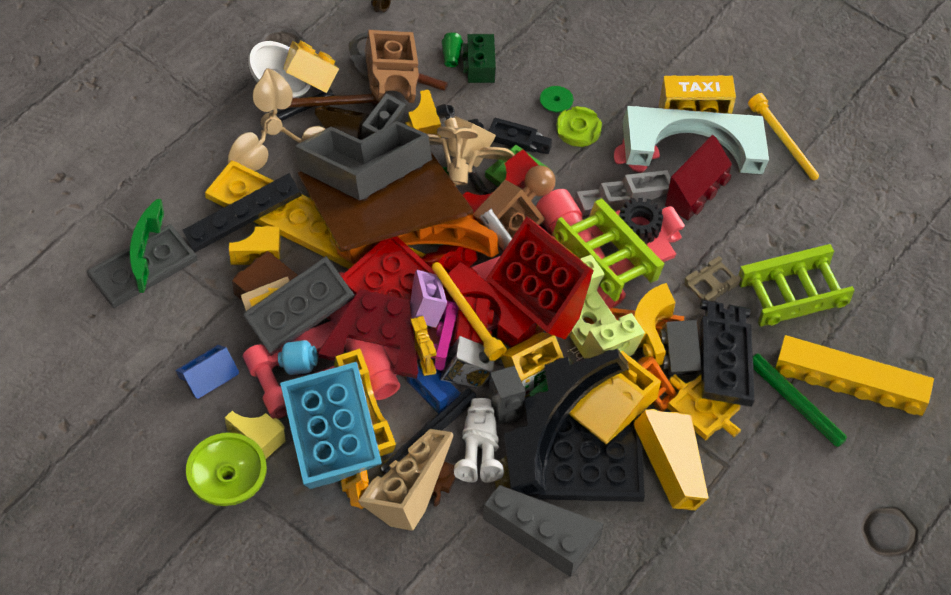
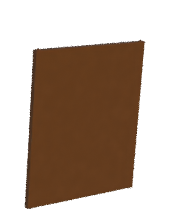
M432 152V160L423 164L422 167L407 173L403 178L393 181L385 188L379 189L362 200H358L303 172H298L300 181L341 252L473 214V209Z

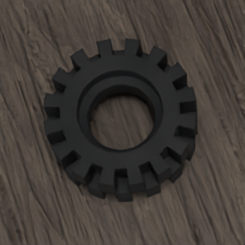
M634 198L630 200V204L626 202L624 207H621L619 217L645 244L647 239L650 243L653 242L654 237L658 238L661 232L663 214L661 208L657 209V203L654 202L651 205L650 199L643 202V198H639L638 202H636ZM643 217L650 223L647 225H637L631 219Z

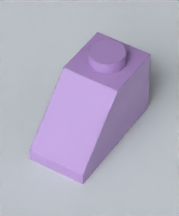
M416 270L410 299L411 317L414 319L423 316L427 326L436 328L447 305L442 283L436 274Z

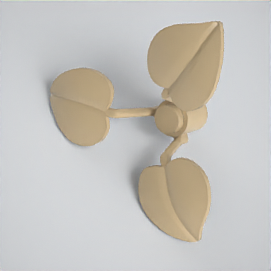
M265 69L253 90L254 104L261 111L269 112L261 118V126L263 128L261 130V139L259 140L253 132L241 134L231 146L228 164L233 160L253 171L262 168L268 159V150L262 145L267 133L277 135L283 132L301 143L325 130V128L320 126L309 127L303 132L301 139L282 127L281 120L276 116L277 109L288 108L291 105L293 93L288 82L272 69Z
M439 127L437 129L438 135L428 134L430 145H443L447 172H449V177L453 183L458 186L467 185L468 173H472V167L477 157L508 161L514 156L513 152L506 148L483 147L481 150L474 151L468 165L466 164L467 160L460 159L461 138H477L478 132L476 130L464 127ZM445 138H456V158L452 159V163L446 143L447 139Z

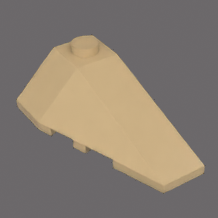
M429 429L408 448L409 453L400 462L395 460L389 465L390 471L382 478L377 476L371 481L359 499L360 505L391 527L413 531L427 509L453 439V433Z

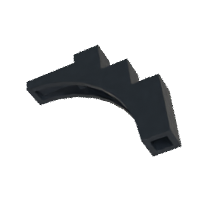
M619 349L608 350L603 354L582 359L577 363H573L569 357H565L545 364L548 391L536 393L534 396L525 399L528 426L517 427L513 431L504 433L510 484L514 491L528 496L546 492V468L549 452L555 435L567 415L592 389L609 378L629 370L628 361Z

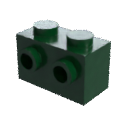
M467 34V43H463V57H467V60H463V74H468V83H495L494 34Z

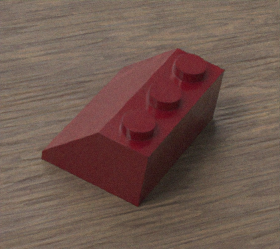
M711 135L670 178L665 206L673 207L676 213L687 221L694 214L698 215L702 211L704 203L707 200L711 201L716 196L718 189L721 186H726L732 176L730 174L732 163L714 135Z

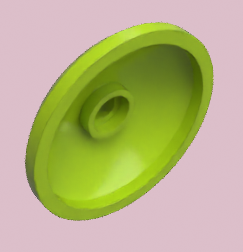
M220 433L206 438L193 449L186 464L187 481L193 493L201 500L217 506H231L248 500L261 488L267 473L266 458L260 446L249 437L238 433ZM226 476H232L229 480L224 479Z

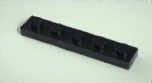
M290 173L183 229V232L193 251L197 252L302 195Z

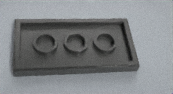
M171 224L162 228L160 233H153L148 238L143 257L147 260L149 269L145 290L198 261L197 255ZM130 247L87 270L88 277L113 309L140 294L131 268Z
M326 256L244 312L243 315L272 356L282 349L285 343L292 342L353 300L355 295Z

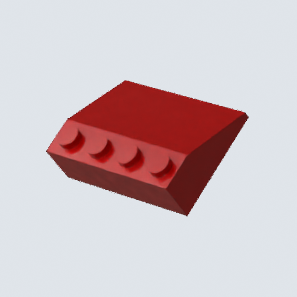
M526 216L486 280L548 334L566 340L580 319L594 270Z

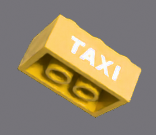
M664 76L659 108L732 114L736 99L733 76Z

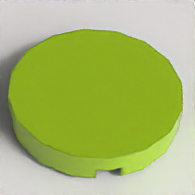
M576 106L572 107L571 110H564L557 118L556 131L558 137L571 146H589L596 142L601 135V119L599 120L598 115L586 107Z

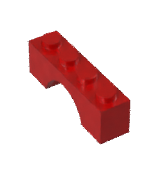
M522 149L505 162L507 171L505 180L523 190L526 187L525 176L532 167L539 165ZM467 191L463 194V197L474 213L492 193L476 195Z
M460 262L448 273L463 296L490 300V309L494 310L499 320L497 338L512 348L536 333L537 324L492 284L480 277L472 267H467ZM442 284L446 299L450 302H455Z

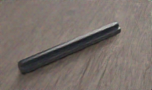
M466 388L379 467L381 474L385 475L390 471L389 465L395 460L400 462L409 453L408 448L429 429L443 431L471 405V400L477 398L476 393L470 388Z

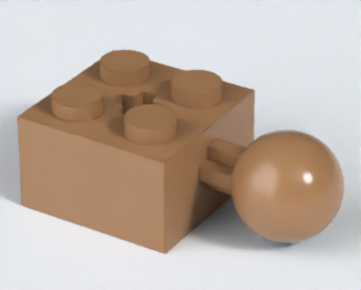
M542 165L532 167L525 176L526 187L523 190L504 180L473 213V216L480 224L485 226L479 217L492 208L494 214L512 238L526 216L540 225L545 218L531 200L535 196L548 195L554 189L556 179L553 171Z

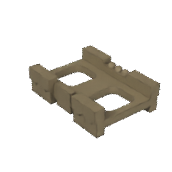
M718 256L710 261L699 273L694 271L686 276L684 285L689 287L700 300L715 301L723 293L729 292L738 286L742 278L739 275L735 276L722 263V258ZM723 270L730 279L720 283L713 276V273ZM704 281L712 291L703 295L694 286Z

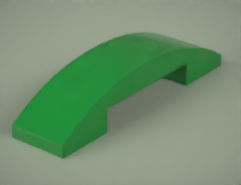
M156 199L141 215L130 243L131 268L139 293L145 292L149 276L147 260L143 258L150 232L160 233L164 218L162 199Z

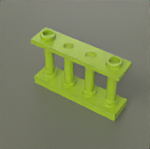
M602 198L594 202L588 218L570 226L562 217L557 220L552 235L579 259L589 255L593 256L604 272L599 286L614 302L619 299L624 284L632 279L643 275L650 283L658 280L664 267L663 261ZM594 225L604 233L588 242H585L577 234ZM608 242H612L619 249V251L603 259L593 251ZM627 258L635 267L617 276L609 266Z
M831 244L741 266L739 276L742 278L739 283L740 287L753 286L763 307L758 320L759 327L776 325L780 321L834 307L842 308L850 304L854 293L853 286L841 289L829 267L834 254ZM816 268L820 269L831 292L818 295L807 271ZM793 274L798 275L808 298L795 300L784 277ZM775 281L786 303L773 306L762 282Z

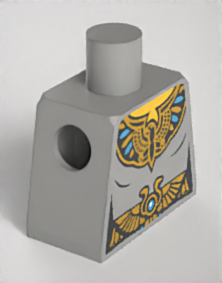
M459 336L448 352L445 368L441 372L440 380L479 388L490 378L491 372L505 369V367L490 361L484 353L485 348L483 345Z

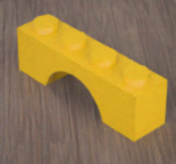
M361 349L336 356L335 368L354 362L358 363L380 457L393 453L396 443L389 424L377 405L370 382L369 371Z

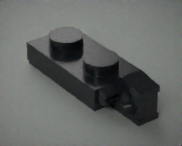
M494 118L488 130L496 135L493 142L510 147L517 145L525 151L535 153L537 151L544 154H549L552 148V139L544 137L538 132V129Z

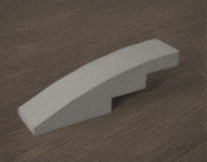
M668 170L628 174L624 176L623 181L601 183L597 190L579 191L575 195V200L583 216L590 215L594 202L601 198L613 210H618L624 207V203L628 202L630 204V200L634 198L636 202H638L639 198H643V202H646L647 199L653 200L666 195L671 177Z

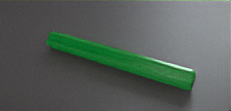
M758 353L753 356V369L831 443L839 447L846 441L847 436L765 358Z

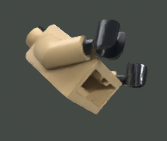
M442 104L436 107L438 117L441 119L446 118L444 121L446 127H464L478 132L477 138H461L460 159L467 160L466 164H469L475 150L491 146L496 135L485 130L484 125L478 119L466 121L456 116L453 118L455 109L451 105ZM448 138L446 143L449 155L455 159L456 138ZM477 157L473 166L478 167L483 158Z

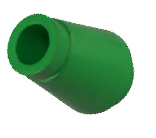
M451 32L444 35L441 43L444 65L454 68L458 65L464 42L461 35Z

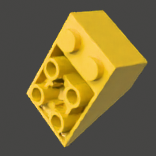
M623 351L621 353L628 361L629 370L609 378L592 389L569 413L570 416L605 444L610 442L658 398L661 383L658 378Z

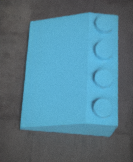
M357 362L280 383L303 484L306 487L313 489L331 484L382 464Z

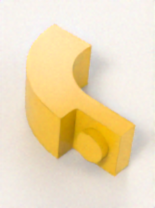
M667 283L661 284L646 293L640 300L634 316L645 332L638 348L643 347L645 357L653 356L659 366L663 365L666 351L655 326L661 320L672 317L675 308V301Z

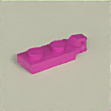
M447 301L441 316L444 322H439L436 337H440L439 344L434 343L436 356L431 357L435 359V368L442 371L445 368L459 308L455 302Z

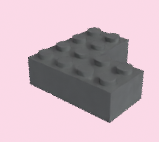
M398 121L363 140L329 127L295 146L299 171L358 200L366 199L372 193L385 188L393 181L403 178L407 173L422 167L423 164L432 160L428 134Z

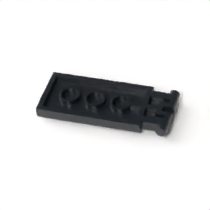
M702 299L700 309L705 310V316L700 321L702 398L752 407L755 401L751 324L746 323V318H749L751 309L730 304L727 309H724L723 303Z

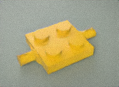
M676 374L669 379L671 385L679 392L668 403L667 408L671 412L691 415L694 431L705 441L722 428L732 435L733 438L740 433L741 429L734 425L730 418L740 410L741 405L702 398L701 375L688 383L683 382Z

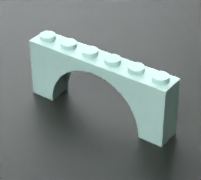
M627 106L623 118L626 164L649 166L656 144L662 139L678 133H695L707 137L714 135L719 143L734 156L740 173L763 174L768 164L769 156L763 116Z

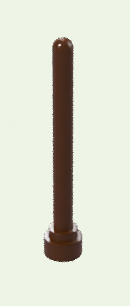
M372 92L371 94L292 98L291 105L288 108L372 103V105L377 106L380 101L376 100Z

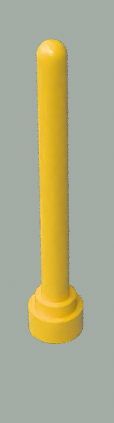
M762 93L754 95L749 100L748 106L753 112L763 116L809 178L817 180L819 177L818 172L768 109L769 105L766 97Z
M435 262L432 265V270L483 341L484 353L488 359L494 361L502 357L507 350L501 340H497L490 335L439 262Z

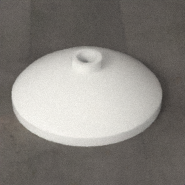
M265 41L255 45L249 53L248 66L256 82L262 77L265 69L269 68L279 73L288 82L292 89L293 98H300L307 93L311 85L286 73L283 69L290 47L273 41Z

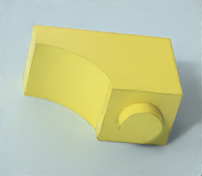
M231 411L225 417L227 431L247 436L255 441L262 449L266 459L286 441L285 427L282 422L277 418L272 419L266 413L261 417L248 418Z

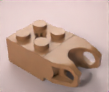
M369 30L365 46V56L370 90L376 97V100L381 101L384 93L387 91H398L409 103H414L419 73L413 32Z

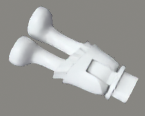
M474 398L471 400V407L468 408L462 432V438L466 443L465 459L458 461L454 465V475L466 482L473 483L477 481V450L480 447L482 449L480 478L483 482L488 483L503 477L504 468L498 460L494 459V451H497L499 448L497 444L499 438L497 436L494 409L491 407V400L488 398Z

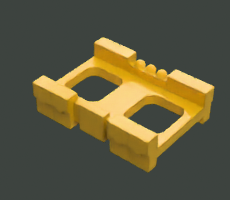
M423 316L411 319L414 329L415 349L421 361L420 366L423 375L436 374V368L431 357L436 356V350L433 342L430 341L425 319Z

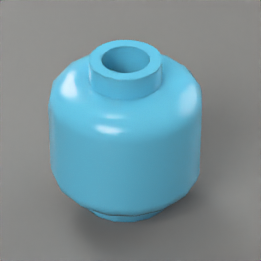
M307 340L285 343L282 352L278 353L279 366L284 367V370L289 375L310 373L318 363L316 347L311 346Z

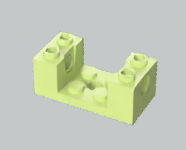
M592 255L581 258L594 271L580 319L570 332V338L584 359L592 358L603 354L605 351L619 349L620 352L623 351L628 356L633 355L645 334L644 330L632 313L620 317L617 321L597 292L604 272ZM588 317L593 320L594 324L585 323L582 318Z

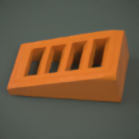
M642 357L637 363L661 381L658 398L652 404L659 411L664 412L668 407V403L678 394L654 357ZM666 392L667 395L661 400L660 396Z

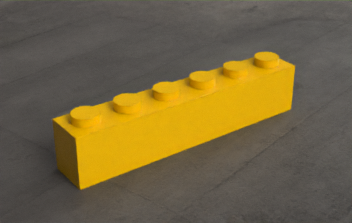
M787 335L784 337L775 367L786 378H795L805 381L810 385H819L829 388L834 392L846 393L861 400H870L880 403L885 407H893L904 410L909 414L923 416L929 404L934 382L932 377Z

